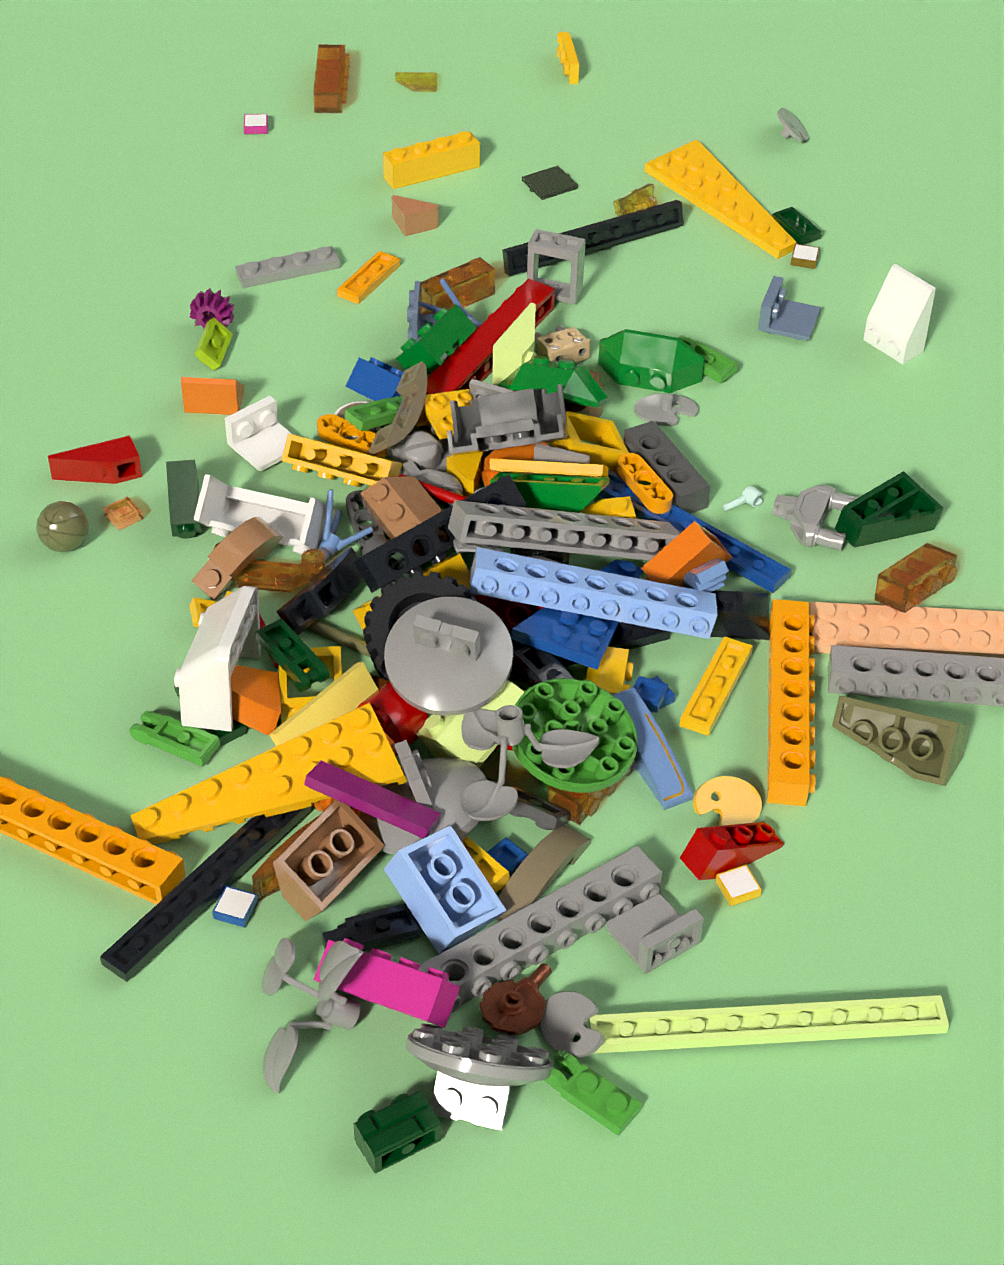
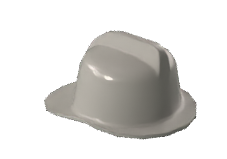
M423 431L410 434L401 440L393 451V461L401 462L402 464L414 461L420 471L431 469L445 472L447 471L446 458L452 456L449 451L448 438L439 439L436 434H429Z

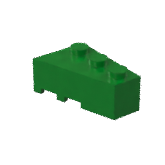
M457 304L448 310L444 306L433 316L436 321L432 325L427 322L417 331L419 337L416 340L411 337L400 347L403 352L395 359L405 370L422 361L426 364L427 375L440 367L444 363L443 360L455 351L454 349L461 345L475 331L476 326Z

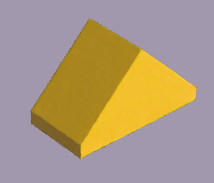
M485 451L457 456L452 455L446 458L447 474L454 476L463 487L462 496L468 497L478 489L482 478L481 473L484 471Z

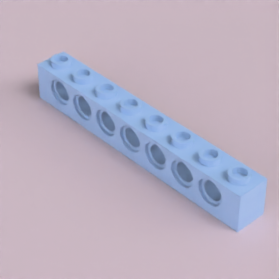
M476 548L470 573V593L706 639L710 638L717 617L715 593L699 592L694 589L485 548Z

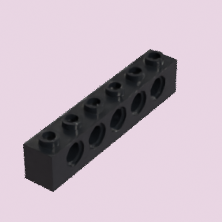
M509 474L461 500L516 507L527 505ZM453 505L354 561L371 593L380 588L382 589L387 584L390 586L395 585V579L405 574L407 578L413 577L412 573L424 571L421 565L428 561H431L434 565L448 557L446 551L454 547L453 540L455 538L448 529ZM438 529L443 530L447 534V542L439 539ZM413 543H417L422 547L423 556H419L414 552ZM388 557H393L397 560L398 570H394L389 566Z

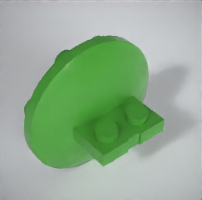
M569 678L543 681L529 688L517 700L515 706L521 708L524 724L531 725V731L539 743H541V736L544 733L560 729L585 732L599 737V744L583 762L570 768H556L544 763L542 751H537L527 735L522 738L519 744L512 746L520 763L533 776L539 779L538 784L549 790L551 787H555L569 792H595L617 783L630 769L638 746L634 722L622 701L596 686L592 681Z

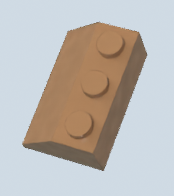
M415 476L384 477L360 493L368 512L390 540L442 511ZM438 529L439 539L447 542V534L443 530ZM413 543L414 552L419 556H423L422 547L417 543Z
M334 800L273 861L282 897L305 921L322 912L385 845L347 804Z

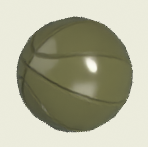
M57 501L47 505L41 511L37 519L36 531L41 542L49 549L56 552H69L77 549L84 542L88 534L89 523L81 508L71 502Z

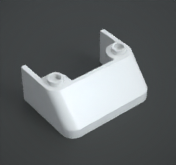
M205 474L194 520L212 528V534L226 537L243 522L253 517H260L283 536L278 544L293 547L292 552L309 556L310 551L316 552L318 550V546L322 541L326 505L311 497L309 503L229 486L213 476ZM332 509L331 524H332V522H333L334 513H335V510H333V509Z
M243 586L209 606L205 613H201L199 628L182 668H177L174 684L175 687H179L182 726L232 732V672L238 657L260 659L261 647L256 640L255 631L260 629L257 587Z

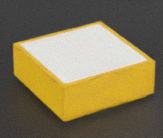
M747 865L716 874L715 882L730 907L761 897L762 889Z

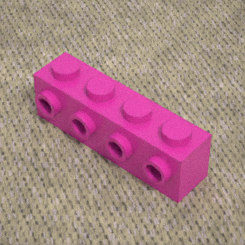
M346 938L343 940V942L363 950L364 945ZM328 940L313 979L314 981L321 982L319 978L320 968L329 949L335 943L334 941ZM372 948L370 954L364 952L336 989L445 1028L460 987L449 982L448 978L450 975L429 967L428 972L425 973L419 971L420 964L400 957L399 963L390 961L391 954Z

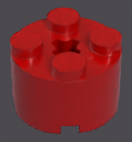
M390 682L384 684L358 705L357 708L367 703L371 704L383 731L395 744L407 740L408 745H412L419 739L416 734L428 718L427 712L421 711L403 700Z

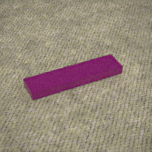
M322 760L306 775L304 782L306 787L422 839L426 838L439 823L441 813Z

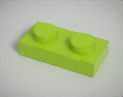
M213 317L206 323L194 355L210 369L216 370L222 363L233 333Z

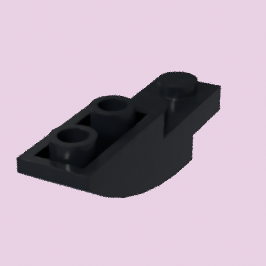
M349 547L312 577L309 585L276 611L279 617L297 635L301 634L318 618L326 617L363 579L354 563L358 556L353 548Z
M512 640L513 665L511 671L530 687L551 679H574L551 653Z

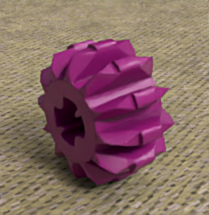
M209 288L206 292L200 291L197 293L195 299L192 300L189 318L195 319V326L201 325L203 330L206 323L213 317L227 328L234 319V304L229 303L230 296H221V289L214 293Z

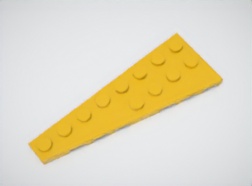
M698 140L687 143L645 163L644 172L775 258L779 259L793 252L797 242Z
M367 703L130 815L138 838H144L152 845L180 839V835L197 830L208 832L215 830L214 826L235 822L236 825L245 823V819L263 814L266 817L311 807L312 803L331 798L304 785L306 775L321 760L378 786L398 782L401 785L406 783L407 780L371 704Z

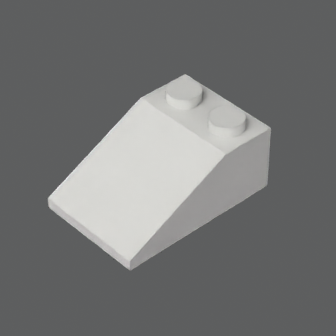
M897 264L892 265L867 318L863 340L902 365L923 353L936 288Z

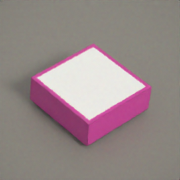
M244 114V134H268V114Z

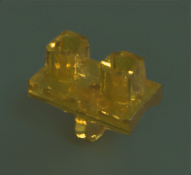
M648 183L639 189L631 191L629 195L615 200L613 203L615 214L621 216L658 205L653 192L654 184Z

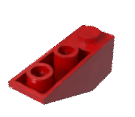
M130 435L47 456L52 480L117 484L142 477L140 457Z
M765 822L701 827L696 829L680 859L699 881L716 879V874L748 865L782 848L784 843L775 834L773 827Z

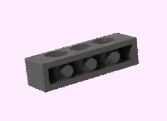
M654 421L624 430L623 442L628 452L641 456L672 491L673 505L690 514L708 508L710 486Z

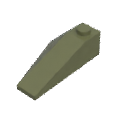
M839 696L832 724L834 728L869 748L912 778L943 786L947 785L963 757L970 725L844 696Z

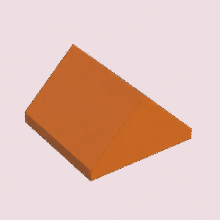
M181 377L184 413L232 415L240 411L244 385L237 380Z

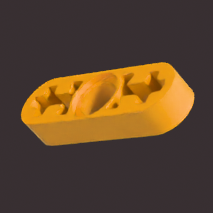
M334 414L322 415L317 420V433L321 439L337 446L370 454L368 451L375 438V433L369 430H358L349 421ZM348 436L358 437L357 439L353 440L346 439V437ZM387 448L374 454V456L385 458Z
M635 453L622 454L618 458L617 473L649 511L656 514L669 512L672 508V491L641 456ZM639 481H648V482H650L651 484H650V485H641V484H639L638 482H639Z

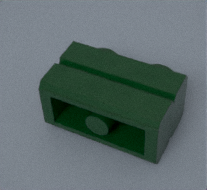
M421 1091L410 1096L408 1094H401L394 1098L389 1106L377 1112L376 1110L366 1111L358 1118L357 1122L353 1123L356 1145L363 1156L366 1157V1161L375 1174L441 1141L440 1120L433 1109L429 1107V1103Z

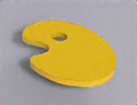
M720 776L708 780L699 786L693 797V808L698 815H704L711 810L716 814H720L718 826L752 823L759 817L762 810V801L758 791L747 781L732 776ZM712 793H716L718 795V801H713L711 799Z

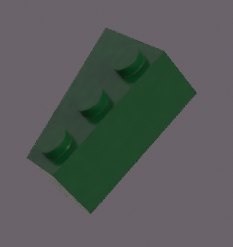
M903 471L843 506L835 530L839 533H846V540L856 548L932 531L937 525L943 507Z

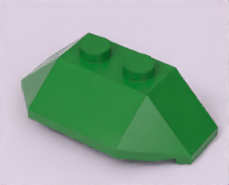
M624 329L608 338L600 339L598 364L617 384L673 393L702 382L705 357L697 354L692 347L679 338Z
M534 356L532 360L523 363L497 385L513 391L532 388L535 390L547 389V394L557 392V385L562 384L564 402L596 408L608 403V396L586 367L575 365V361L567 359L553 362L547 356Z
M499 472L490 480V484L509 474L527 505L524 506L526 508L580 513L610 483L609 477Z

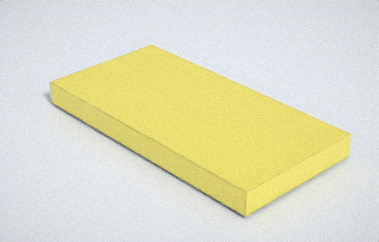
M364 662L354 664L269 735L275 746L355 710L360 703L376 692L378 688Z

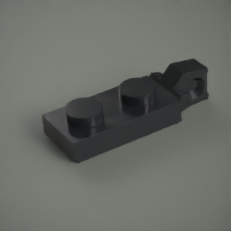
M402 904L345 918V923L338 925L337 929L322 933L323 947L325 950L328 940L337 942L343 941L346 938L364 945L362 951H367L372 948L421 937V928L408 906Z

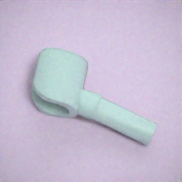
M748 486L743 491L742 496L722 505L724 511H727L745 503L756 508L762 503V499L759 498L762 493L755 487Z

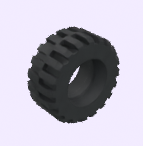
M421 571L412 573L413 577L405 579L404 575L396 578L395 585L390 586L387 584L381 589L382 596L380 598L377 596L373 598L370 603L372 611H367L365 614L364 623L366 627L363 629L366 648L376 671L381 677L389 681L385 668L384 650L387 637L397 620L412 607L434 598L461 597L476 601L474 597H471L470 590L465 585L458 586L457 580L450 576L442 579L440 573L430 572L429 576H423Z

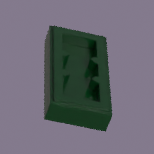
M789 207L772 213V217L798 244L803 245L820 239L821 231L795 208Z

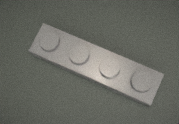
M329 246L305 252H295L294 254L281 257H271L257 262H247L235 266L242 288H248L339 269L340 260L333 247Z

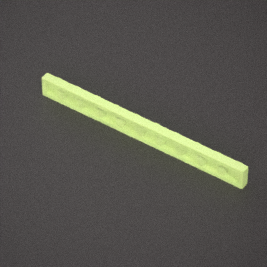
M941 995L602 1014L592 1016L588 1022L589 1029L597 1030L604 1035L602 1045L592 1054L947 1033L949 1027Z

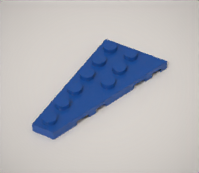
M618 559L599 570L641 579L643 574L641 567L636 566L632 562ZM544 607L512 628L510 637L512 640L598 670L620 622Z

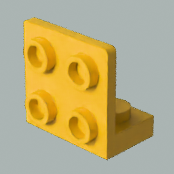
M470 390L426 395L422 412L415 424L416 427L432 425L439 439L448 438L447 431H452L454 437L450 401H458V407L471 406L470 400H474Z

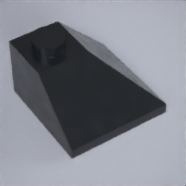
M721 590L710 592L716 594L717 617L710 637L723 638L725 636L728 638L769 640V594Z

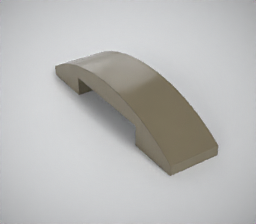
M422 361L404 370L396 388V391L403 396L402 402L392 424L377 431L368 451L371 455L400 442L417 423L424 406L427 391L426 364Z
M565 825L549 833L527 855L503 888L498 898L507 911L496 920L501 921L536 902L568 863L575 864L591 844V839Z

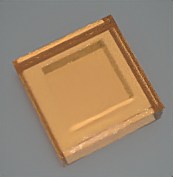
M128 496L103 508L104 516L119 531L144 519L143 511Z

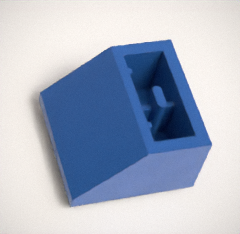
M359 357L345 387L373 401L388 397H400L401 395L396 391V388L404 372L373 357H370L369 361Z

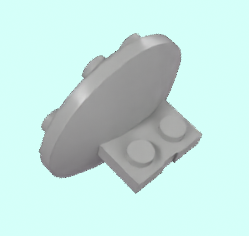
M461 597L434 598L412 607L394 624L385 644V668L394 690L411 706L435 715L453 716L465 714L489 703L507 683L513 665L512 640L502 620L486 606Z
M407 740L395 744V749L402 764L401 769L407 782L401 785L398 782H394L380 787L441 813L439 823L428 836L451 825L461 842H463L466 834L480 820L467 817L461 805V796L470 784L486 780L483 772L471 762L453 757H435L421 760L418 750L411 752ZM361 811L360 819L385 845L381 851L396 854L399 850L422 839Z
M425 1023L421 1024L420 1029L415 1028L407 1036L406 1050L422 1063L437 1071L431 1108L437 1116L454 1120L462 1119L471 1121L475 1125L502 1130L511 1086L526 1085L548 1079L551 1076L553 1064L548 1058L549 1051L518 1045L519 1038L498 1034L497 1039L483 1036L484 1031L479 1028L464 1026L462 1031L456 1032L442 1030L443 1028L440 1026Z

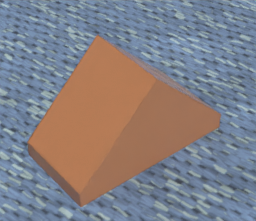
M397 195L391 197L392 219L405 236L439 227V205Z

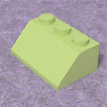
M508 680L500 693L489 703L482 706L481 709L497 711L503 706L515 705L524 691ZM433 714L427 718L423 727L416 735L434 758H458L469 761L479 768L498 745L495 744L487 750H475L468 747L463 741L461 732L464 714L453 716Z

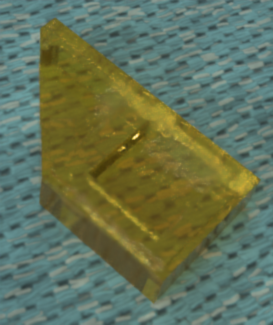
M436 72L395 73V81L414 92H437Z

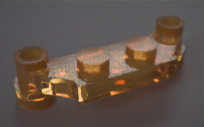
M308 549L302 553L300 564L254 560L233 581L236 588L252 586L257 587L258 590L294 593L296 588L311 583L310 579L325 568V554L319 549Z

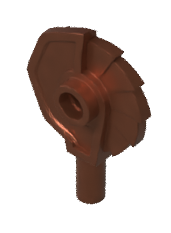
M542 963L529 978L523 977L517 983H514V980L505 981L500 984L497 982L488 991L485 989L482 1002L479 1004L482 1020L492 1027L491 1030L517 1036L539 1026L546 1000L539 992V987L552 973L551 968L547 964Z

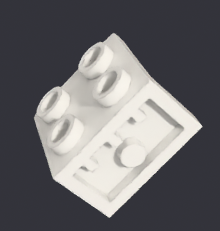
M269 395L225 418L227 444L258 471H263L281 461L287 435L292 433L278 423L277 403L274 398Z

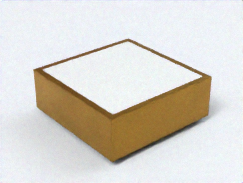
M795 244L791 265L815 269L820 247Z

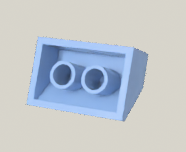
M451 825L399 850L384 868V871L438 954L467 940L507 911Z

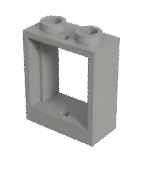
M536 229L528 242L527 279L529 278L555 288V300L576 304L583 291L585 239ZM539 254L570 260V284L538 278Z

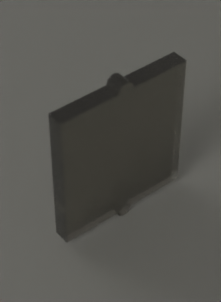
M558 165L522 176V181L529 187V191L534 192L541 200L578 189V184L570 178V174H566Z

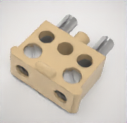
M560 325L556 327L555 333L549 332L545 336H542L539 332L535 333L538 356L550 357V361L553 362L567 359L573 360L575 363L590 358V339H586L575 327L565 329Z

